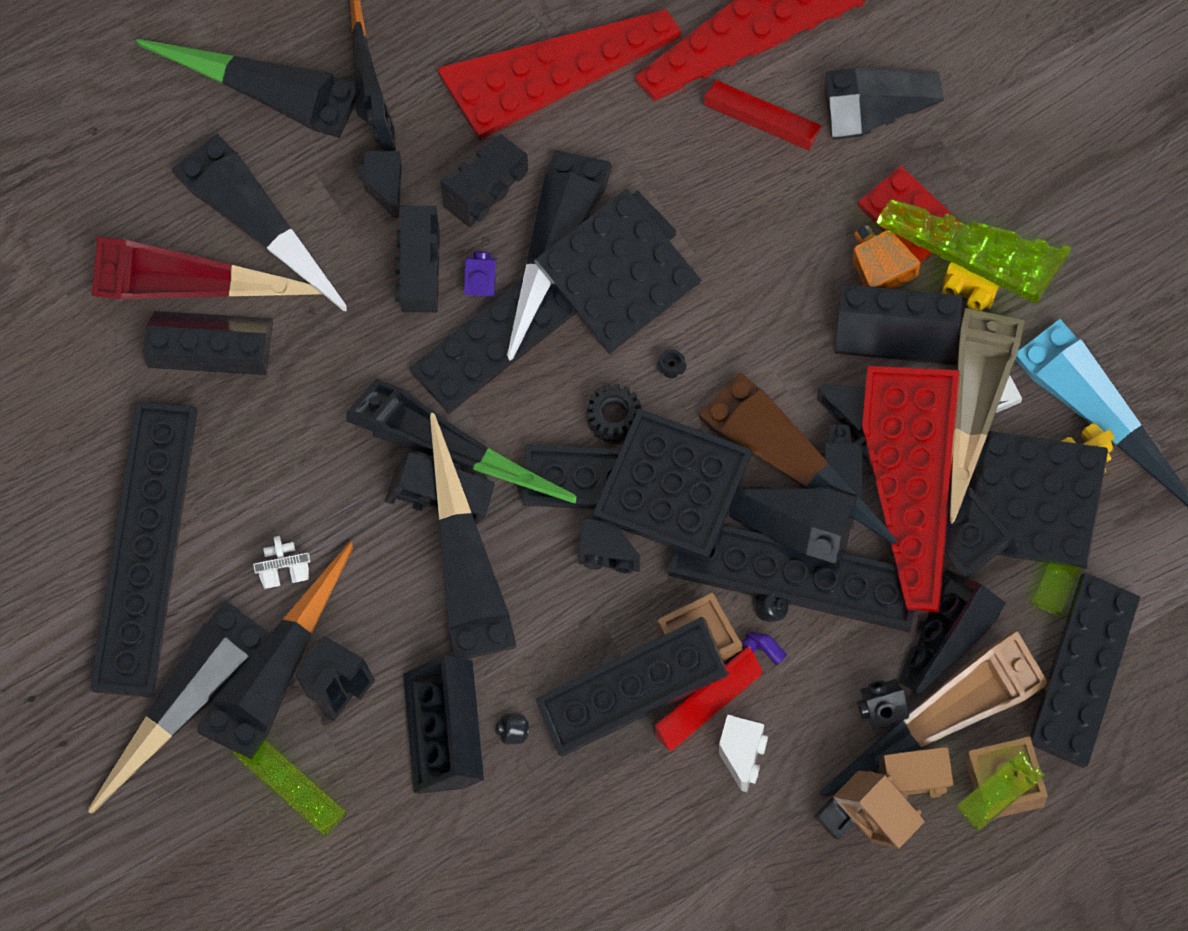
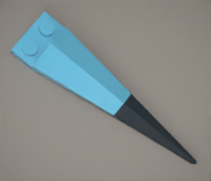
M1061 319L1018 351L1016 362L1034 382L1059 399L1089 424L1096 423L1104 432L1110 429L1115 436L1112 442L1188 507V490L1083 341L1078 340Z

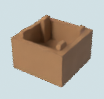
M713 593L657 620V633L662 637L700 617H704L725 664L742 652V643Z
M1030 736L968 751L965 763L982 821L1045 806L1048 794Z
M948 747L884 755L878 760L880 774H890L893 777L891 782L905 799L908 798V795L929 793L930 798L941 797L942 794L947 792V789L953 786Z
M858 770L833 798L872 843L899 849L925 822L920 816L922 811L910 805L891 782L893 777L890 774L882 775L873 771L865 772Z

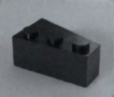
M502 134L476 153L478 158L470 165L464 162L458 166L460 172L452 179L445 176L440 180L444 208L469 228L476 221H482L487 216L489 208L496 201H501L507 195L509 187L515 181H521L528 172L527 154Z
M401 206L400 230H397V248H400V257H396V275H400V284H395V302L401 303L402 312H438L440 227L437 206Z
M409 452L394 471L385 503L395 504L397 499L414 503L412 508L419 511L423 510V506L438 509L435 466L430 456L421 452ZM454 464L476 524H479L487 514L495 482L487 480L488 478L481 473H467L459 470V467Z

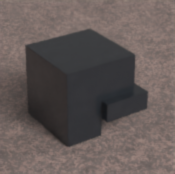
M326 636L322 638L295 674L306 696L317 702L323 715L332 721H335L350 701L351 695L361 700L375 681L364 658Z

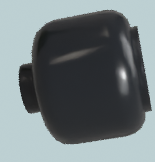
M773 593L758 596L754 608L760 620L776 622L786 617L789 605L784 599H778L774 597Z
M506 713L501 717L500 722L496 724V734L501 735V741L504 744H522L528 737V720L522 714Z

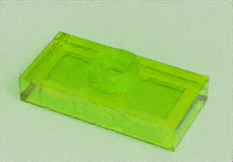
M1049 563L1032 605L1061 617L1081 568Z

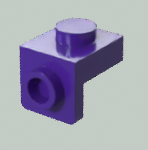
M475 251L473 256L466 258L465 295H495L498 258L491 257V252Z

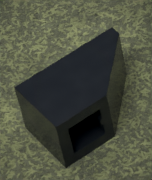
M583 519L578 550L579 564H584L586 568L599 570L602 567L614 568L615 571L623 574H630L633 571L640 572V554L616 525L605 521Z

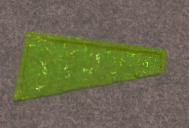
M894 200L888 203L877 221V225L1035 304H1038L1068 259L1073 248L1062 245L1061 249L1046 245L1047 240L1036 238L1035 242L1021 239L1016 232L974 221L970 225L956 222V217L945 214L944 218L933 216L925 208Z

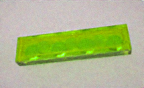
M266 740L252 760L235 751L233 752L234 757L324 838L346 817L347 814L344 809Z

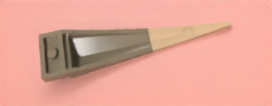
M965 308L958 340L957 370L960 371V385L952 463L951 524L955 522L1018 355L1025 320Z

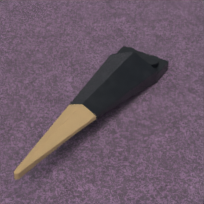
M431 413L430 420L448 627L454 656L470 659L515 649L516 642L508 609L434 413Z
M224 601L207 624L204 623L91 803L88 812L94 813L153 754L206 707L270 633Z

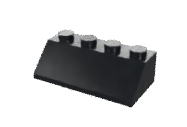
M842 284L835 354L955 365L963 296Z
M154 311L146 326L143 356L148 368L267 375L273 318Z
M443 655L404 673L414 793L421 794L464 789L483 781L484 773L473 661Z

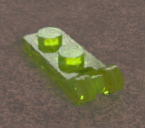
M1023 751L1018 753L957 805L956 809L977 832L1045 776L1039 768L1035 769L1028 762L1030 758ZM1017 770L1025 776L1021 781L1013 774Z

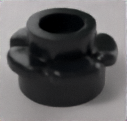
M666 350L660 355L657 369L660 373H664V376L667 378H676L678 374L681 375L686 370L685 357L677 350ZM672 362L675 365L673 367H670L669 363Z

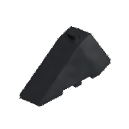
M946 570L942 576L939 612H929L927 620L920 622L918 631L921 633L917 646L910 649L899 683L921 694L990 630L1006 602L985 586L950 570Z

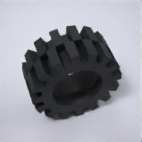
M608 384L604 385V391H601L600 388L595 390V396L591 395L589 404L587 403V423H589L590 431L594 430L595 437L599 439L600 436H603V441L607 443L609 438L613 439V443H619V438H623V441H625L638 409H641L640 400H637L636 393L630 394V388L626 386L621 390L620 384H615V389H610ZM613 404L622 406L626 411L624 419L617 423L606 421L602 412L607 406Z

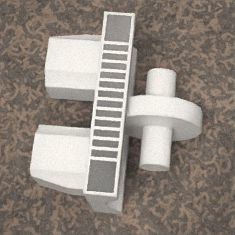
M280 536L274 537L275 546L263 548L265 557L277 555L278 559L253 564L255 573H259L264 589L281 586L277 569L285 567L290 569L292 583L309 580L308 563L311 562L309 553L284 557V553L295 551L294 542L282 544Z

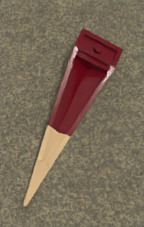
M97 237L91 296L113 299L322 294L309 283L138 241Z

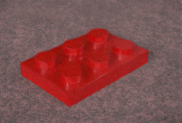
M902 166L858 201V207L884 232L887 230L892 231L921 264L959 233L963 227V224Z

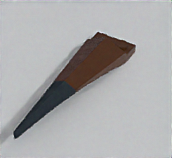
M741 372L699 413L700 419L720 437L753 450L752 455L807 489L817 488L818 486H830L856 494L763 389L758 388ZM857 497L853 518L890 543L897 544L896 538L865 503Z

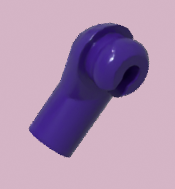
M750 632L741 641L743 650L746 647H750L753 653L756 649L762 650L775 665L779 664L787 656L776 641L766 634Z

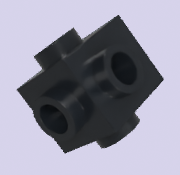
M897 679L886 682L882 680L874 681L868 687L860 689L863 700L858 701L862 719L868 718L873 729L889 728L895 725L896 722L909 719L904 692Z

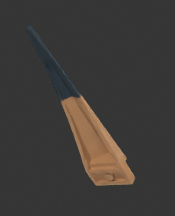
M1013 630L991 646L985 647L909 713V719L897 723L823 787L819 794L826 795L842 787L858 770L869 772L878 769V760L884 755L913 752L966 726L1023 702L1045 687L1047 680L1018 631Z

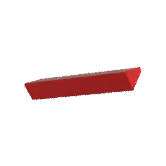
M716 80L704 96L705 106L810 151L822 128V125L718 80Z
M746 647L726 664L730 675L692 693L655 724V736L669 751L679 746L762 675V668L750 647Z

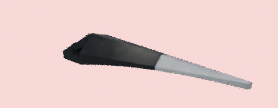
M218 133L172 168L175 176L193 195L264 246L341 310L347 311L344 301L241 157Z
M555 150L543 182L507 354L510 361L514 358L528 327L551 285V282L534 263L535 259L589 218L605 191L612 170L611 162Z

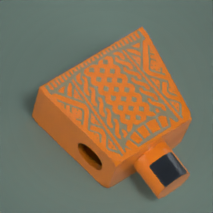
M865 225L854 233L859 245L853 248L852 261L862 286L895 289L919 276L921 263L892 231L887 230L876 236L870 226Z

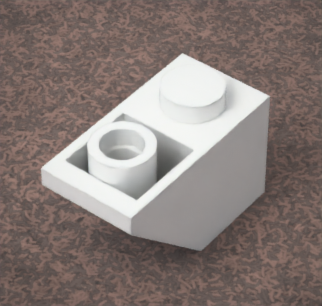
M727 715L719 743V755L740 790L747 792L750 783L756 784L760 765H756L755 762L758 753L764 755L768 736L763 735L764 724Z

